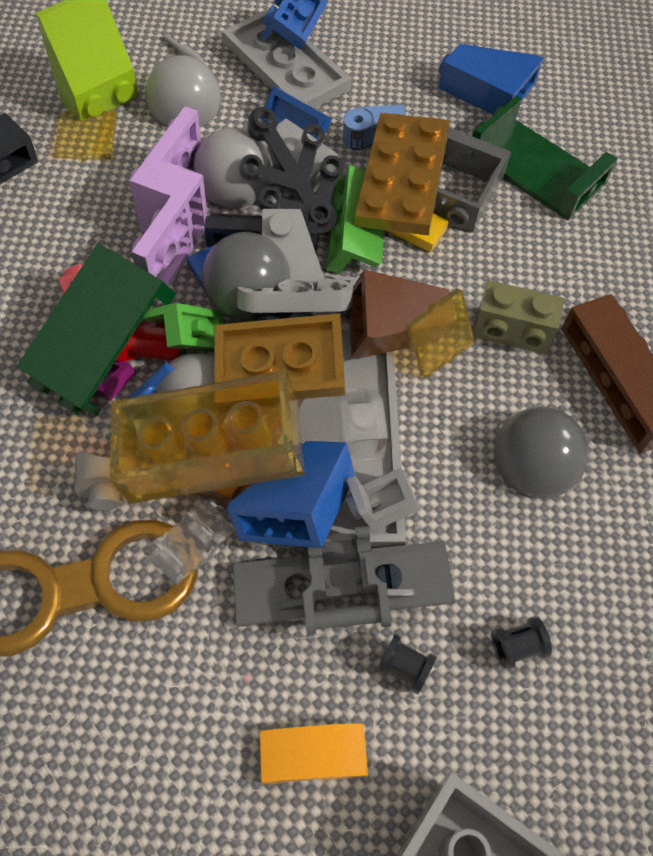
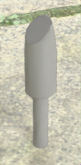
M168 34L163 36L166 42L178 50V55L191 56L204 63L203 58L186 44H179Z

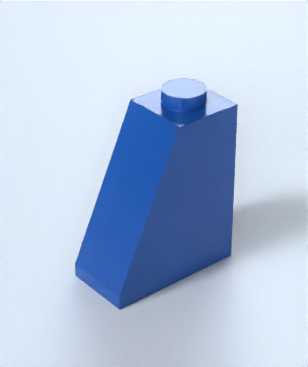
M459 44L450 55L446 54L439 66V73H441L439 89L494 115L500 105H506L516 96H519L522 100L527 96L536 84L544 58L533 54Z
M306 441L229 503L227 510L239 541L322 548L348 493L349 485L347 479L355 475L347 442Z

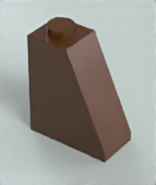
M364 270L353 286L352 305L350 308L351 357L360 359L435 342L443 331L450 327L454 318V308L451 306L449 289Z

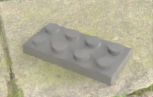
M269 9L222 31V42L271 90L273 86L278 87L316 108L351 89V78L309 39H307L301 49H298L274 30L266 41L262 39L261 35L267 27L262 21Z

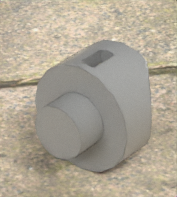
M84 450L80 451L75 456V492L82 497L88 498L89 506L92 509L108 511L118 508L120 506V499L134 492V455L131 454L123 458H107L96 456Z

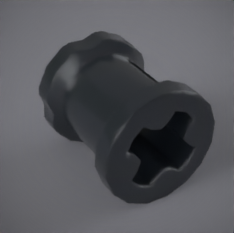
M537 616L528 618L526 624L507 630L497 628L491 631V641L496 657L504 669L515 667V662L536 655L540 658H546L552 653L548 631L542 620Z
M394 634L376 672L381 675L387 672L411 685L412 692L418 695L437 656L432 653L427 656L403 644L401 637Z

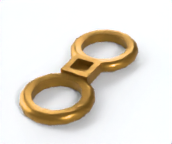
M155 519L134 520L115 528L103 539L92 559L52 568L42 557L23 550L0 551V572L3 570L24 571L33 575L39 581L42 588V605L35 619L23 630L9 636H0V657L15 656L35 647L52 631L58 616L104 606L114 616L132 622L156 621L175 612L190 597L198 577V559L189 538L175 526ZM139 539H155L166 543L175 551L180 562V572L173 587L165 595L152 601L135 602L124 598L113 589L109 580L110 566L115 555L125 545Z

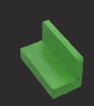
M181 303L151 308L142 319V321L165 323L167 347L215 352V325L223 324L222 313L218 310Z

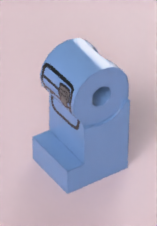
M404 104L370 106L351 109L346 112L343 119L344 145L356 151L372 147L380 113L406 115Z

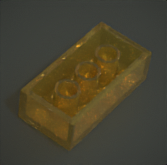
M287 370L111 401L109 482L129 504L305 475L298 397Z

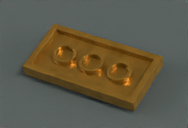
M380 113L355 213L356 227L429 236L450 120L396 113Z

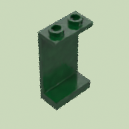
M516 96L506 105H500L489 120L479 123L473 131L472 137L511 151L503 178L569 221L607 183L618 158L606 151L595 163L588 166L517 121L516 118L522 98Z
M97 243L16 367L30 375L26 382L46 395L51 390L59 394L61 398L58 403L69 411L80 415L85 410L98 416L102 409L91 403L90 399L153 302L156 300L162 305L171 304L176 293L159 278Z

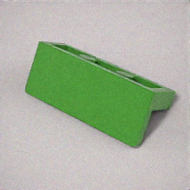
M350 164L333 189L332 205L337 212V222L329 232L326 270L339 274L351 259L378 267L382 263L384 230L355 226V213L366 171Z

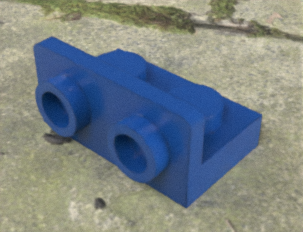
M275 0L274 3L278 6V9L272 5L264 17L262 23L267 27L261 38L266 41L274 30L298 49H301L328 1Z

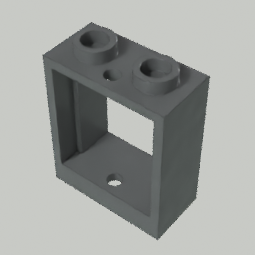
M449 128L442 167L445 164L483 179L487 183L476 202L438 187L433 213L448 220L453 226L473 233L504 177L511 151Z

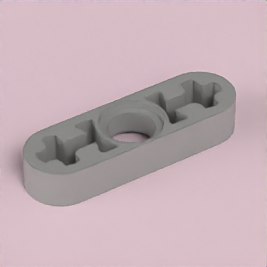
M286 279L278 283L277 291H273V288H261V291H253L251 288L237 287V307L251 313L345 311L350 309L352 305L353 285L340 279Z

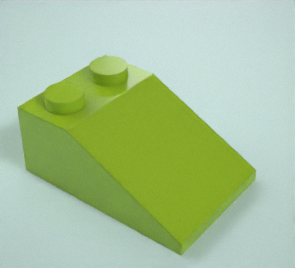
M64 0L35 13L61 102L81 124L139 96L134 69L107 0Z

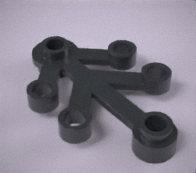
M266 107L254 109L250 113L247 122L248 133L255 140L266 142L282 171L263 165L262 160L258 156L249 154L241 160L239 167L241 176L248 181L257 179L294 191L301 201L300 203L282 198L277 188L268 186L262 189L259 195V207L261 209H301L305 221L318 222L317 235L329 233L337 222V212L330 201L335 181L343 171L341 159L337 156L329 155L322 161L319 168L322 179L317 196L308 184L316 151L325 138L324 130L317 124H309L305 127L301 136L303 146L297 165L276 130L278 119L275 113ZM257 118H265L270 123L267 125L261 124ZM314 133L318 137V141L310 140L307 134ZM248 163L254 164L257 167V171L249 172L245 165ZM326 165H334L337 169V172H329L326 168ZM264 196H273L276 199V203L268 204L264 200ZM314 211H321L325 215V219H317L314 216Z

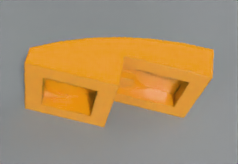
M364 724L316 725L260 731L261 783L278 784L307 780L328 781L368 776Z

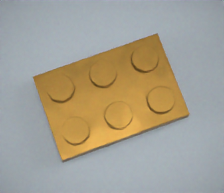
M340 313L215 325L214 399L217 406L346 395Z

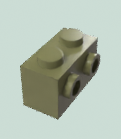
M487 280L479 304L472 337L547 355L560 327L564 298Z

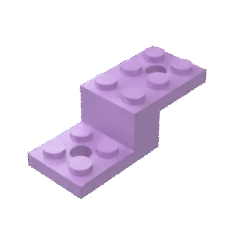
M184 106L175 119L169 122L164 135L158 143H154L151 146L148 156L139 168L133 170L129 180L140 231L144 233L142 237L140 236L135 240L131 250V257L135 265L159 278L168 287L187 260L186 257H189L205 233V218L207 216L203 175L193 171L194 157L201 144L198 111ZM155 300L153 305H157L158 302Z

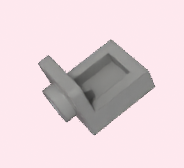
M402 467L364 485L359 482L355 475L347 479L352 493L346 496L348 506L356 520L363 518L372 531L421 510Z

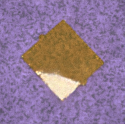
M61 111L54 149L55 159H80L82 162L87 161V159H112L118 119L117 111H103L99 116H88L82 120L73 111Z
M458 288L438 302H431L428 309L406 323L421 375L425 378L446 363L451 364L454 357L475 343L463 292Z

